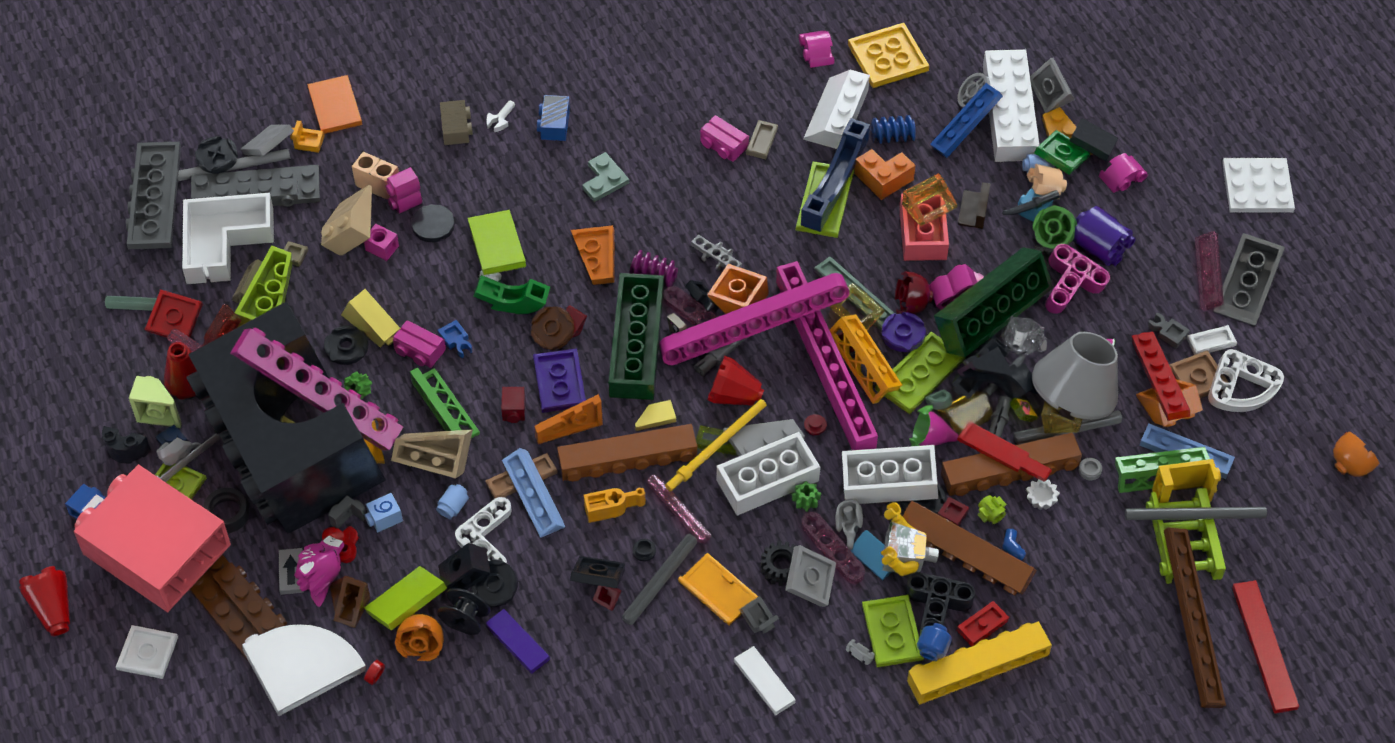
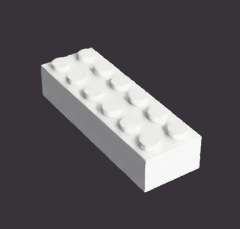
M1026 50L985 51L983 61L984 75L989 78L990 86L998 90L1003 96L989 111L995 162L1023 161L1027 154H1035L1034 152L1039 146Z

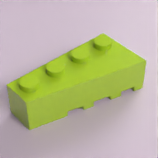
M271 245L234 313L236 328L285 302L292 270L291 252Z

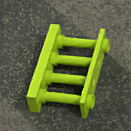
M1206 488L1197 489L1195 497L1190 501L1159 503L1156 492H1152L1149 502H1146V508L1211 507ZM1196 519L1193 521L1163 523V520H1152L1162 561L1159 565L1160 574L1165 576L1167 584L1172 583L1173 580L1164 536V530L1168 527L1202 532L1203 538L1201 540L1190 541L1192 550H1202L1207 553L1208 557L1206 561H1195L1196 570L1211 572L1213 580L1223 578L1226 567L1214 519Z

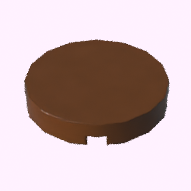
M545 307L538 311L532 319L531 336L542 348L549 350L560 349L568 344L573 336L575 329L574 320L561 307Z

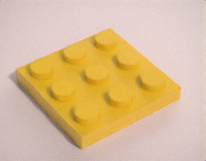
M905 23L848 39V46L864 74L870 75L869 83L872 88L929 71V64Z

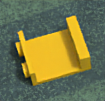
M1213 459L1162 465L1158 467L1152 490L1156 492L1158 502L1165 503L1169 502L1172 490L1203 487L1207 489L1209 501L1211 502L1214 493L1217 492L1218 481L1221 480L1220 469L1216 468Z

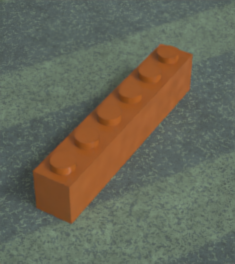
M692 424L560 446L557 447L562 480L573 482L588 476L597 478L605 473L614 472L620 474L628 469L636 468L643 470L651 465L665 466L680 460L688 462L697 456V443Z
M1073 432L1015 445L1030 453L1029 457L1031 459L1037 460L1039 463L1052 470L1050 475L1059 470H1074L1080 465L1082 457ZM982 453L942 462L941 476L949 496H963L969 491L977 489L985 491L991 486L999 484L1000 486H1006L1012 483V481H1028L1034 477L1021 469L1019 472H1016Z
M912 500L903 515L908 524L927 535L926 547H937L943 550L942 555L953 562L956 558L963 561L962 567L973 573L976 569L984 573L982 578L993 584L996 581L1004 584L1003 589L1014 596L1017 592L1022 595L1024 594L1037 571L1034 567Z

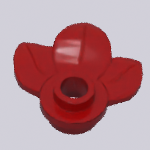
M352 526L347 527L343 532L335 527H329L323 531L322 540L331 536L343 541L344 547L341 551L347 550L339 553L342 563H349L355 559L357 553L355 544L358 540V533Z

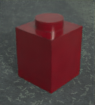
M502 387V420L510 423L525 421V387Z

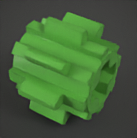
M356 371L344 379V389L347 391L351 389L361 395L360 399H363L364 396L371 394L370 385L372 382L368 379L369 376L367 374L362 375V373L359 374Z
M805 481L804 484L795 486L796 493H792V501H796L797 509L804 508L808 512L809 508L818 507L817 500H821V492H817L816 484H810Z

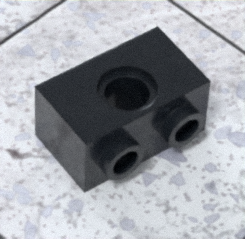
M470 543L464 545L460 550L438 565L440 580L447 587L445 591L452 588L467 590L490 574L486 548Z

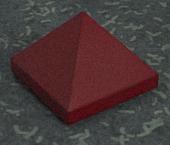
M598 586L593 601L613 611L622 590Z

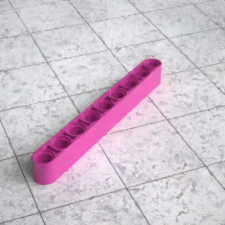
M833 273L669 335L659 343L662 359L667 365H676L842 302L849 296L846 281L841 274Z

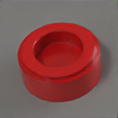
M375 660L367 670L364 681L371 685L375 684L383 674L385 664Z

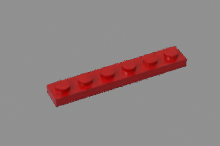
M1154 332L1133 335V346L1167 420L1171 421L1190 417V408Z

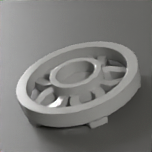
M975 73L969 76L959 89V105L964 107L985 83L990 85L989 78L983 73Z

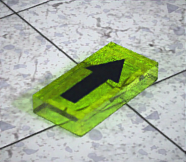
M700 425L696 438L697 448L705 449L723 433V430ZM729 440L716 451L738 456Z

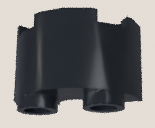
M103 426L102 438L107 452L113 460L119 463L131 464L132 461L146 457L151 450L146 436L130 433V435L122 437L119 435V429Z

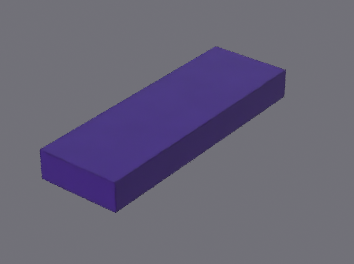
M505 609L486 622V627L531 674L550 660V656Z

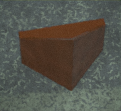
M344 576L330 585L335 611L333 621L356 628L365 610L364 607L367 606L371 599L369 588L366 582Z

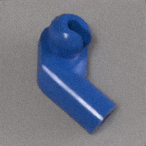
M1007 529L1002 546L1003 551L1019 560H1023L1026 552L1015 542L1017 531Z

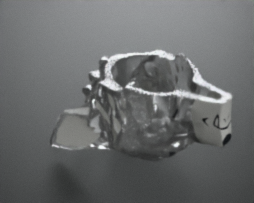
M1013 316L1010 318L1009 323L1001 333V338L1011 353L1026 356L1036 351H1047V338L1044 337L1045 327L1040 326L1032 319Z

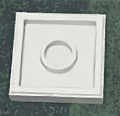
M132 625L116 669L163 679L178 635Z

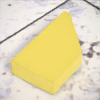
M671 400L648 405L636 422L635 430L638 431L676 422V415Z

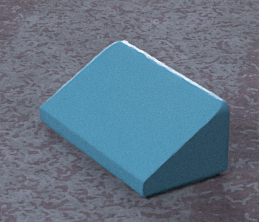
M865 530L849 552L881 580H884L892 573L890 571H882L883 555H881V551L884 550V544L868 530Z

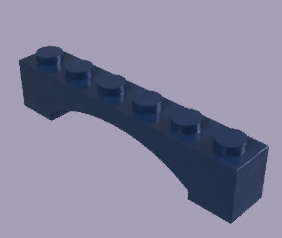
M850 118L824 178L814 193L808 196L801 210V226L821 232L855 168L856 158L861 156L869 141L870 124Z

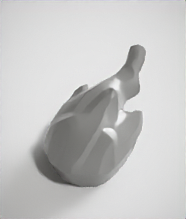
M177 437L171 443L165 442L156 452L159 459L165 465L171 466L181 461L192 449L199 447L201 444L183 441Z
M853 499L841 502L837 507L835 515L836 529L840 532L843 527V531L847 536V549L849 550L853 549L858 527L861 528L863 524L862 507Z

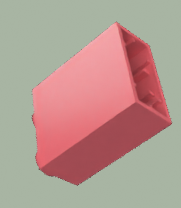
M139 464L128 475L121 474L112 481L107 491V497L95 509L93 507L85 509L77 518L74 530L83 555L167 613L231 545L223 520Z

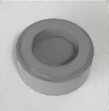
M1086 458L1081 461L1079 465L1081 477L1086 480H1096L1100 477L1102 465L1098 460Z

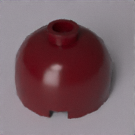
M904 271L901 273V275H904L903 280L898 279L895 289V300L899 299L900 310L896 309V313L909 312L917 315L925 310L928 303L932 302L933 292L923 276L914 272ZM902 302H906L905 307L901 305Z

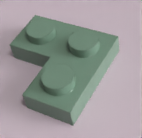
M605 152L588 161V166L597 177L582 184V189L593 202H596L629 184V178Z

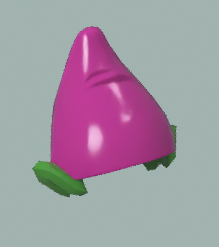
M927 405L918 410L920 414L915 423L913 438H909L912 446H936L947 442H956L959 435L940 416L932 412L933 405Z

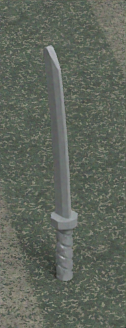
M216 433L161 477L155 476L166 482L198 455L220 440V435Z

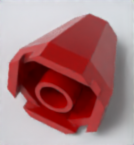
M724 356L707 400L717 404L753 406L755 401L758 402L762 398L764 390L761 389L762 383L734 359Z

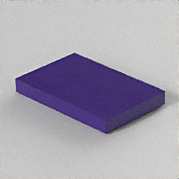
M577 348L533 354L542 413L566 410L586 401Z

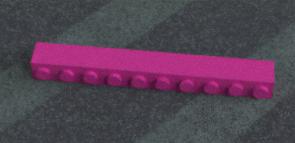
M798 261L777 267L776 283L781 293L807 283ZM818 310L794 319L793 321L851 449H876L878 435L821 311Z

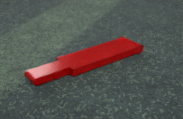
M971 421L967 423L957 438L960 443L977 450L1016 472H1019L1021 469L1028 475H1032L1043 482L1046 481L1052 472L1050 468L1039 463L1037 460L1031 459L1029 457L1030 453Z

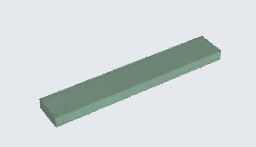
M828 257L814 267V272L821 278L833 273L841 274L849 289V296L846 300L882 331L885 319L894 314L892 310L833 258Z

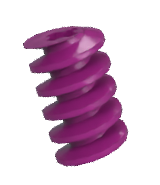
M640 249L633 258L629 273L664 275V284L666 283V286L671 288L677 278L678 268H675L674 260L667 265V258L665 257L660 263L659 255H655L653 260H651L650 252L643 257V250Z

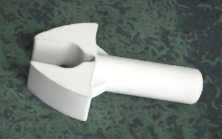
M508 101L497 115L488 113L487 129L490 128L492 123L497 121L499 123L494 127V132L507 128L508 121L504 119L515 107V103Z

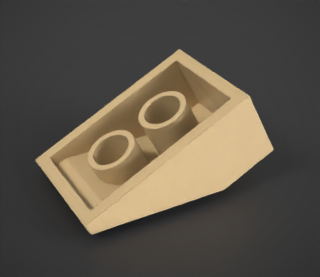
M367 185L337 206L322 227V246L338 255H344L370 238L372 186Z

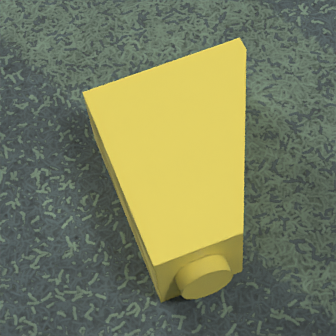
M366 289L350 300L341 314L360 331H363L379 347H382L385 343L388 346L393 343V336L401 329Z

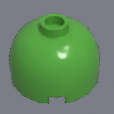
M1051 206L1042 209L1036 215L1033 222L1035 238L1042 246L1055 249L1059 244L1069 245L1074 239L1077 221L1074 215L1066 208Z

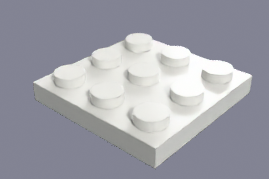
M1223 158L1222 164L1230 212H1294L1295 206L1287 158Z

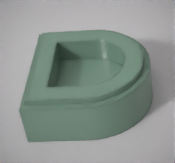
M945 389L925 398L926 403L933 405V409L936 410L945 409L953 403L951 393Z

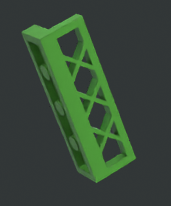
M419 368L410 371L412 384L445 431L461 430L460 424L469 426L471 430L473 429L471 438L480 434L475 424L435 368L424 374L421 373ZM434 376L437 380L436 387H431L427 379ZM437 393L447 394V403H442ZM448 408L459 411L458 419L452 417Z
M1198 447L1116 457L1115 466L1119 474V493L1152 489L1154 481H1148L1151 476H1156L1159 466L1209 460L1210 457L1206 448ZM1125 479H1137L1131 484H1125Z

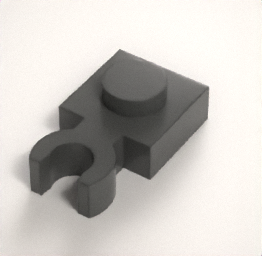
M1156 313L1154 318L1159 323H1155L1152 320L1148 323L1150 330L1159 331L1158 338L1176 349L1190 333L1188 328L1174 319H1171L1169 322L1165 321L1164 316L1160 313Z

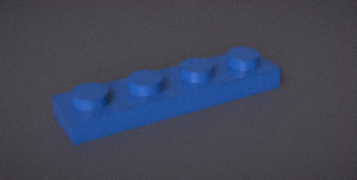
M985 83L930 144L932 148L947 158L1003 97L1002 94Z

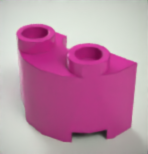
M828 31L799 34L800 46L806 48L803 49L804 60L809 61L810 68L834 64V57L830 47L833 45Z
M1126 153L1110 160L1109 162L1112 165L1105 172L1101 170L1099 177L1113 193L1119 190L1124 191L1131 185L1132 181L1142 182L1148 176L1147 172L1133 156H1128Z

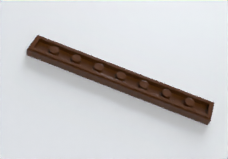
M1168 527L1164 530V536L1201 707L1223 708L1226 706L1188 530Z

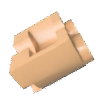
M1035 164V168L1029 169L1027 177L1029 182H1033L1032 188L1035 194L1045 195L1057 190L1061 195V192L1066 190L1067 180L1063 179L1060 169Z

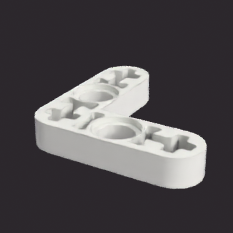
M498 497L459 526L455 532L458 545L462 548L468 543L471 544L470 540L466 537L462 539L463 533L466 535L470 533V539L473 541L472 544L487 548L488 561L492 556V560H501L507 563L506 558L484 536L511 515L510 501L507 498ZM497 506H505V511L501 509L497 511ZM484 518L490 521L486 527H481L477 524L480 519Z

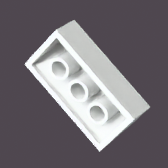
M848 70L830 77L806 131L804 140L837 149L842 133L850 118L857 119L869 90L870 75Z

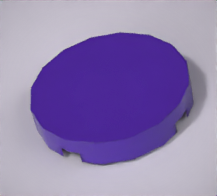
M909 312L891 314L882 325L883 341L888 347L899 352L916 350L925 339L926 329L923 321L915 314Z

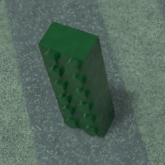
M1025 247L1021 248L934 315L946 353L965 358L1053 289L1042 251Z
M620 273L609 373V397L654 400L664 295V275Z

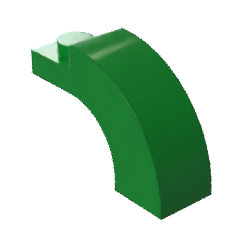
M481 275L473 297L491 303V309L515 314H529L540 310L546 304L550 286L533 279L520 286H511Z

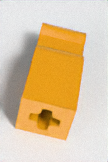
M612 488L583 495L584 507L589 523L619 517L625 513L628 507H641L645 505L644 488H637L636 491L624 493L621 489Z

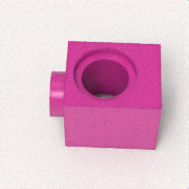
M375 224L370 230V238L364 242L365 250L387 261L399 247L398 236L396 233Z

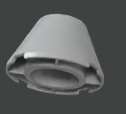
M1078 332L1036 363L1032 372L1033 385L1048 404L1056 409L1061 407L1070 411V416L1090 420L1104 418L1114 411L1118 403L1117 351L1107 339L1091 332Z

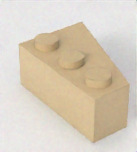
M473 429L403 434L395 439L391 461L457 478L465 470Z

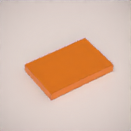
M348 75L307 84L320 130L324 134L362 125Z

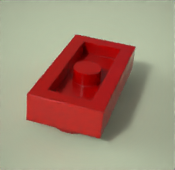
M992 601L957 626V632L972 647L1006 624L1009 617Z

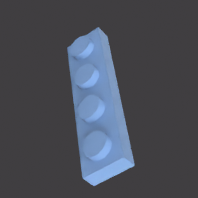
M1148 424L1140 442V446L1155 452L1205 447L1210 459L1214 460L1216 468L1220 469L1221 478L1224 479L1227 478L1235 458L1152 424Z

